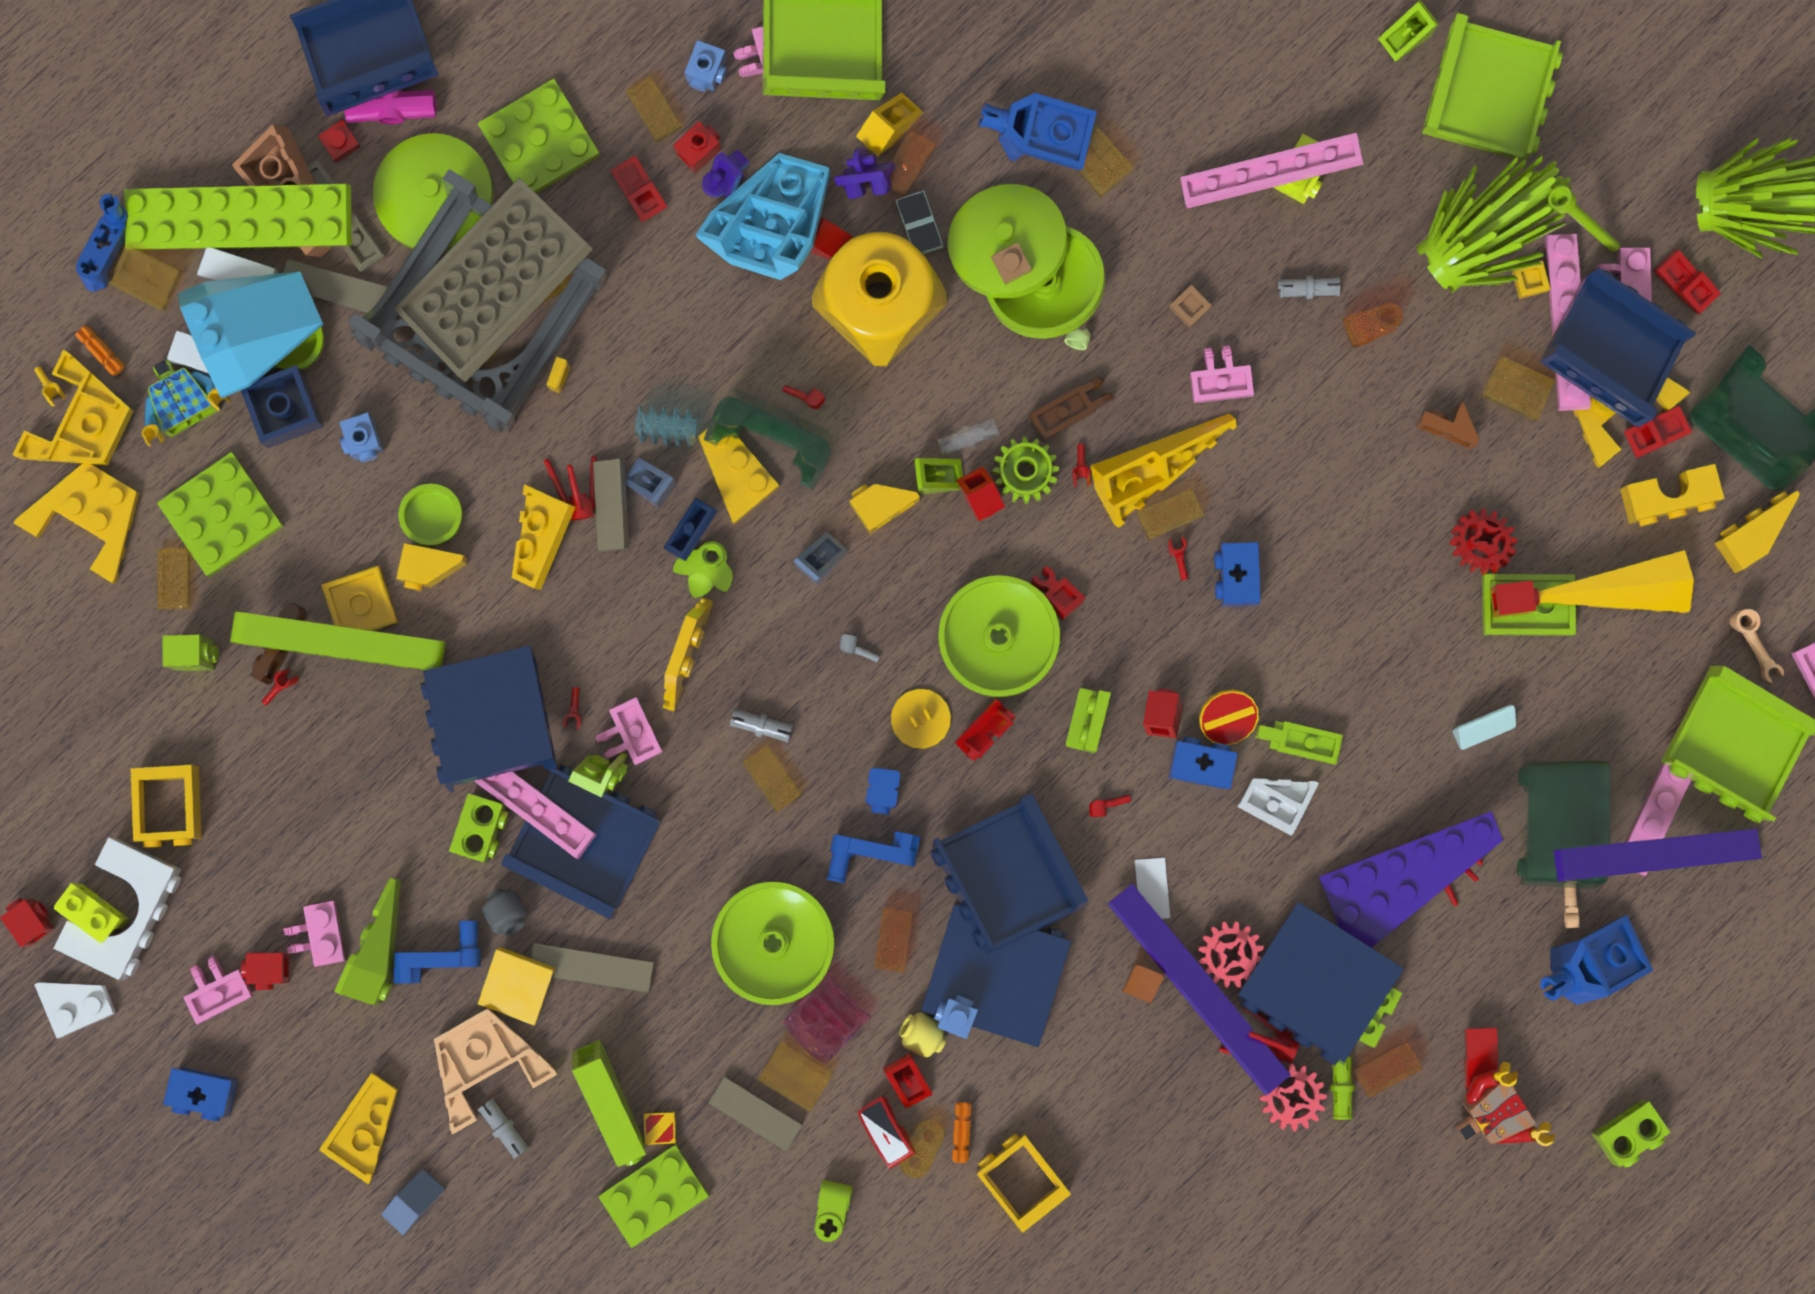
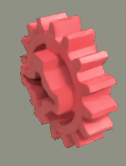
M1221 922L1220 931L1212 926L1210 928L1212 936H1202L1206 946L1198 947L1197 949L1204 953V957L1200 958L1198 963L1207 965L1204 971L1207 974H1214L1212 980L1215 984L1220 979H1223V987L1228 988L1230 981H1233L1237 988L1241 987V979L1247 981L1250 977L1249 974L1256 968V963L1260 962L1262 957L1258 956V952L1264 950V946H1256L1255 942L1259 938L1258 934L1248 935L1251 927L1245 926L1241 931L1239 930V922H1234L1232 928H1229L1226 922ZM1236 934L1230 942L1223 943L1218 940L1223 935ZM1246 942L1250 947L1251 959L1245 956L1244 946ZM1236 946L1235 954L1238 956L1237 960H1229L1226 963L1227 955L1224 953V950L1233 949ZM1211 949L1217 953L1218 963L1216 968L1211 960ZM1238 966L1244 969L1239 974L1226 975L1230 968Z
M1289 1063L1287 1071L1291 1074L1289 1077H1293L1290 1083L1282 1087H1276L1266 1096L1260 1095L1259 1100L1267 1103L1261 1110L1263 1113H1272L1268 1119L1271 1123L1279 1119V1128L1284 1130L1287 1124H1290L1291 1130L1297 1131L1298 1124L1301 1123L1307 1129L1309 1128L1307 1120L1310 1118L1316 1122L1319 1120L1315 1112L1317 1110L1325 1111V1107L1320 1105L1319 1102L1326 1099L1327 1095L1319 1093V1089L1324 1086V1083L1314 1082L1317 1076L1314 1071L1306 1075V1066L1301 1065L1298 1071H1295L1294 1064ZM1305 1081L1312 1090L1313 1099L1306 1095L1304 1090ZM1294 1089H1296V1095L1300 1096L1305 1102L1293 1101L1289 1105L1290 1100L1280 1094V1092L1293 1093ZM1273 1096L1277 1097L1282 1105L1280 1113L1273 1104ZM1302 1108L1308 1109L1303 1115L1292 1118L1296 1111Z

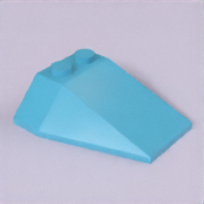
M778 153L709 213L696 236L729 264L782 280L799 270L813 248L831 170L823 165Z
M300 271L205 281L177 293L180 309L197 350L221 398L250 387L323 325Z

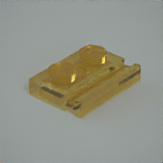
M1095 123L1084 167L1082 170L1076 171L1101 198L1122 181L1125 176L1133 172L1134 167Z
M125 245L114 270L113 279L110 280L109 284L160 310H166V304L169 298L172 297L183 271L139 249Z
M1500 356L1481 397L1536 422L1556 381L1506 357Z
M781 1041L758 1080L810 1112L833 1073Z

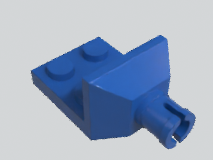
M1033 93L1011 104L1007 109H1001L985 103L980 114L983 118L979 119V126L1000 132L998 140L1009 160L1016 161L1025 154L1080 171L1084 167L1097 111Z
M1624 915L1576 941L1550 949V969L1553 974L1544 977L1540 982L1541 989L1553 985L1551 989L1544 992L1548 999L1557 1000L1563 995L1578 1005L1608 997L1654 970L1628 916Z

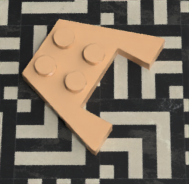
M489 1008L434 1039L452 1134L479 1120L464 1091L516 1061L519 1062L533 1088L559 1074L550 1063Z

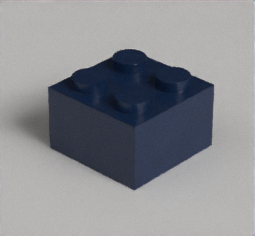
M297 365L261 378L250 387L241 390L259 441L267 448L324 427L305 373Z

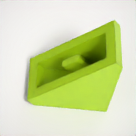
M1420 0L1386 30L1378 40L1396 62L1432 37L1439 23Z
M914 459L918 495L961 490L956 481L963 477L961 459Z

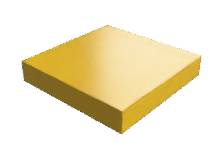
M379 565L321 585L334 626L377 631L399 623Z
M499 946L495 951L478 1004L535 1026L556 968Z

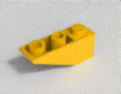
M1798 490L1789 495L1786 491L1781 492L1769 500L1772 506L1763 511L1759 507L1746 515L1745 518L1748 522L1740 527L1735 523L1720 532L1722 539L1714 544L1734 573L1744 570L1769 553L1800 495Z

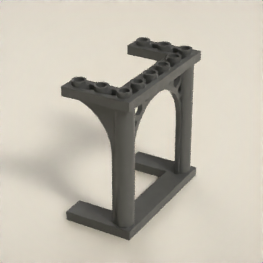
M448 169L442 178L448 195L378 303L363 317L354 313L348 324L353 330L351 334L360 345L370 351H373L374 347L385 353L382 358L397 368L400 364L410 369L409 376L422 384L426 380L436 386L434 391L443 398L450 400L451 397L459 400L462 402L460 405L462 410L474 417L479 413L483 416L485 424L495 431L501 433L504 429L510 432L516 423L515 415L595 291L600 293L606 284V269L585 257L570 273L572 275L571 280L525 350L505 365L488 370H477L470 377L474 380L473 394L470 392L469 385L466 382L462 385V379L449 368L416 332L414 337L407 342H398L393 339V333L397 328L402 326L410 327L404 319L396 320L399 314L394 308L438 263L469 213L473 211L482 217L492 207L491 204L478 197L474 184ZM418 344L423 347L424 351L421 355H416L418 354L417 351H406L404 349ZM433 360L431 366L425 363ZM444 363L446 369L439 371L437 369L438 364ZM519 365V367L515 371L513 367ZM451 372L453 380L447 377ZM501 373L510 374V377L504 380L508 383L505 388H503L499 378ZM484 377L491 378L495 383L496 391L491 398H485L480 393L479 384Z

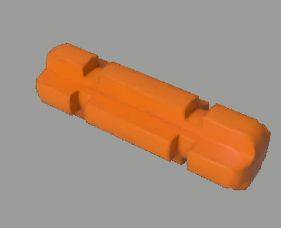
M84 325L76 332V337L86 345L85 347L101 364L105 365V369L110 374L117 376L125 369V364L115 357L114 352L100 337L96 336L91 327Z
M956 1102L955 1104L957 1119H954L953 1145H955V1148L952 1150V1160L956 1163H967L969 1160V1149H967V1146L970 1144L971 1120H969V1116H971L972 1105L969 1102Z

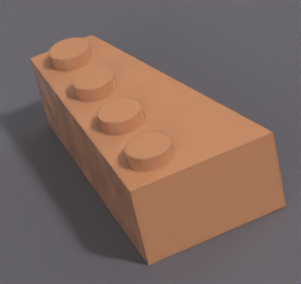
M272 124L232 164L233 168L248 186L316 184L289 128ZM333 246L300 247L305 255L323 257Z

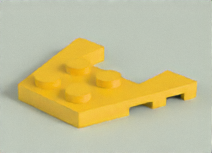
M63 350L52 375L78 386L64 418L51 442L24 431L12 455L23 460L108 465L134 411L76 358Z
M1667 378L1656 400L1665 411H1669L1690 392ZM1590 396L1591 407L1589 410H1573L1575 417H1578L1586 444H1589L1594 456L1593 461L1596 467L1600 468L1616 455L1621 448L1602 427V424L1611 418L1615 412Z
M81 464L16 518L13 523L40 538L55 513L61 514L106 542L91 565L90 570L116 584L119 578L120 562L124 558L126 550L124 546L128 530H131L140 493L92 464Z
M702 597L700 602L696 603L695 608H692L685 616L665 672L664 689L666 690L663 700L666 701L663 704V708L675 712L684 687L681 684L683 677L689 678L695 660H692L691 655L693 649H699L703 641L705 632L702 631L701 627L706 625L714 603L712 600Z

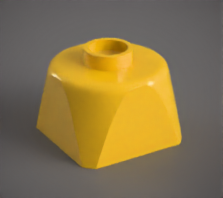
M887 232L865 233L845 243L827 264L812 294V307L874 366H887L947 305V292L925 256L907 239ZM876 282H883L892 287L890 293L883 298L870 296L866 288Z

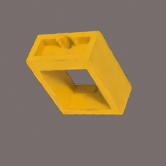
M179 765L131 768L133 842H143V848L162 847V841L173 840L174 846L192 845V839H202L199 766ZM184 779L186 831L145 833L144 782Z
M1015 1133L1001 1144L1004 1149L996 1156L991 1152L977 1163L980 1168L976 1171V1174L1023 1233L1069 1197L1071 1193L1024 1133L1021 1136ZM1024 1145L1055 1185V1188L1019 1215L988 1173Z

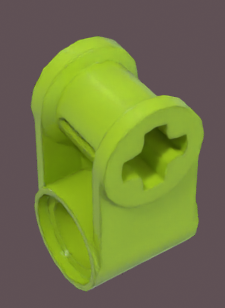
M822 1180L815 1222V1233L820 1240L832 1242L842 1234L846 1213L849 1210L853 1185ZM828 1219H832L833 1225L837 1226V1231H832L830 1235H826V1229L821 1228V1223H826Z

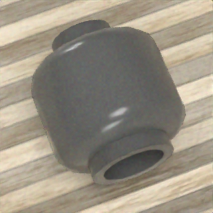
M498 889L487 896V902L482 908V913L494 933L510 936L519 932L525 926L524 921L528 914L516 892H503L502 889Z

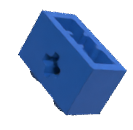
M1222 543L1219 546V551L1214 552L1215 569H1220V581L1215 582L1216 599H1221V607L1259 605L1261 603L1259 543ZM1235 567H1238L1239 573L1244 574L1238 582H1235V577L1229 575Z
M1183 737L1182 742H1175L1168 778L1225 790L1231 789L1237 753L1230 751L1231 746L1220 743H1213L1212 748L1201 746V740L1190 737ZM1204 754L1206 755V760L1211 762V766L1205 767L1202 771L1200 770V764L1195 763V761Z
M184 1067L171 1068L163 1105L171 1106V1112L190 1115L191 1111L202 1113L201 1118L220 1121V1117L231 1115L239 1079ZM201 1090V1093L205 1094L206 1098L200 1100V1097L195 1095V1091Z

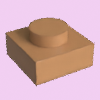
M1018 243L991 256L1005 285L1032 272Z
M1192 285L1169 306L1189 329L1212 307Z

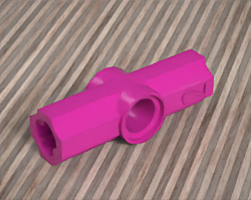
M398 90L344 110L347 123L378 121L381 124L394 125L403 123L405 119L436 118V94L434 90L409 92Z

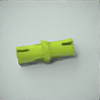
M1348 1057L1344 1065L1339 1062L1335 1066L1332 1065L1333 1084L1330 1085V1091H1333V1119L1337 1120L1353 1119L1352 1092L1355 1091V1085H1352L1351 1077L1352 1057Z

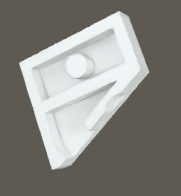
M1253 778L1237 807L1291 836L1294 834L1319 783L1316 781L1291 782V780L1279 779L1278 781H1270L1268 779Z
M46 982L34 984L57 1039L116 1014L105 985Z

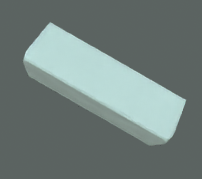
M1514 705L1505 706L1453 728L1452 732L1459 748L1464 750L1516 727Z

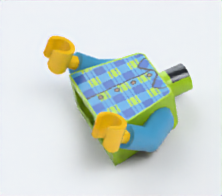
M169 360L161 361L153 367L159 381L148 387L149 396L145 403V427L141 435L148 446H151V440L155 437H158L160 442H163L165 438L162 432L169 437H173L220 411L219 403L224 399L229 403L231 398L229 396L221 398L211 377L202 372H190L186 368H181L175 372Z

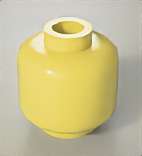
M918 1012L914 1016L909 1015L904 1020L899 1031L903 1046L921 1057H930L934 1052H941L947 1037L944 1036V1030L937 1028L939 1021L923 1012Z

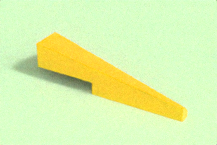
M1226 414L1090 465L1095 490L1113 524L1117 528L1124 525L1123 519L1135 509L1140 511L1146 506L1144 501L1157 490L1163 491L1197 462L1195 457L1206 447L1212 449L1217 444L1215 440L1228 428L1234 430L1237 427L1236 418Z
M1683 550L1539 591L1540 603L1686 613L1691 609L1694 577L1686 552Z

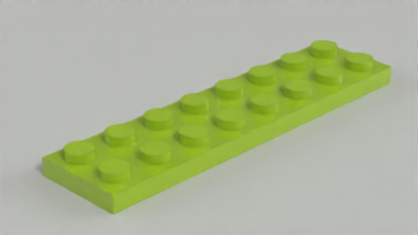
M351 185L124 189V207L128 215L125 226V249L352 246Z

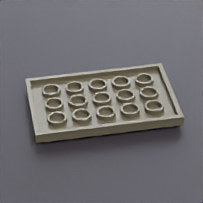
M519 178L394 310L449 368L466 382L593 248Z

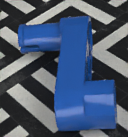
M111 193L105 194L100 198L99 204L104 212L103 217L99 219L76 263V271L85 288L93 292L104 289L109 284L110 279L107 273L125 241L127 211L120 205L118 197L116 195L113 197ZM108 239L110 246H103L102 249H100L98 244H104Z
M894 831L892 846L833 834L830 847L832 858L826 880L845 883L850 857H853L854 854L915 867L921 837Z
M459 921L460 949H457V952H395L394 983H421V968L481 967V948H478L479 921Z

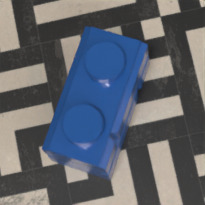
M881 768L870 769L868 779L870 787L867 788L866 803L871 806L872 813L889 815L890 809L897 808L898 791L896 790H899L901 774L898 771Z

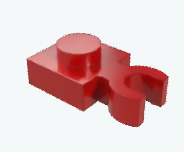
M1047 566L1043 568L1041 573L1046 577V581H1041L1036 575L1032 577L1031 585L1039 591L1045 592L1044 596L1051 603L1056 615L1062 620L1067 618L1085 601L1086 597L1065 577L1058 582L1055 579L1053 570Z

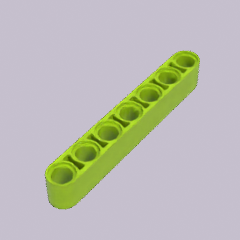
M234 612L230 642L236 644L419 670L442 667L446 646L444 641L244 612Z

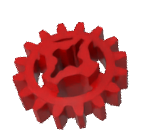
M1484 508L1479 511L1478 515L1471 510L1466 517L1462 516L1457 521V525L1451 531L1454 537L1449 543L1452 546H1457L1452 555H1460L1462 560L1459 564L1461 566L1466 563L1470 564V572L1472 573L1477 567L1480 568L1482 575H1485L1489 568L1493 573H1497L1501 566H1507L1511 561L1509 558H1512L1516 553V550L1512 547L1518 540L1517 538L1510 537L1515 529L1514 527L1506 528L1505 523L1508 520L1506 517L1501 520L1496 519V511L1488 516ZM1467 529H1469V532L1467 533L1469 536V540L1466 541L1465 534ZM1501 542V552L1500 554H1498V551L1500 550L1498 547V543Z

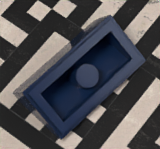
M695 497L665 544L664 549L673 556L686 561L718 510Z

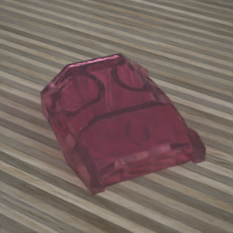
M830 974L783 1020L789 1034L812 1057L825 1064L872 1017L869 1013L863 1012L831 980L833 977Z

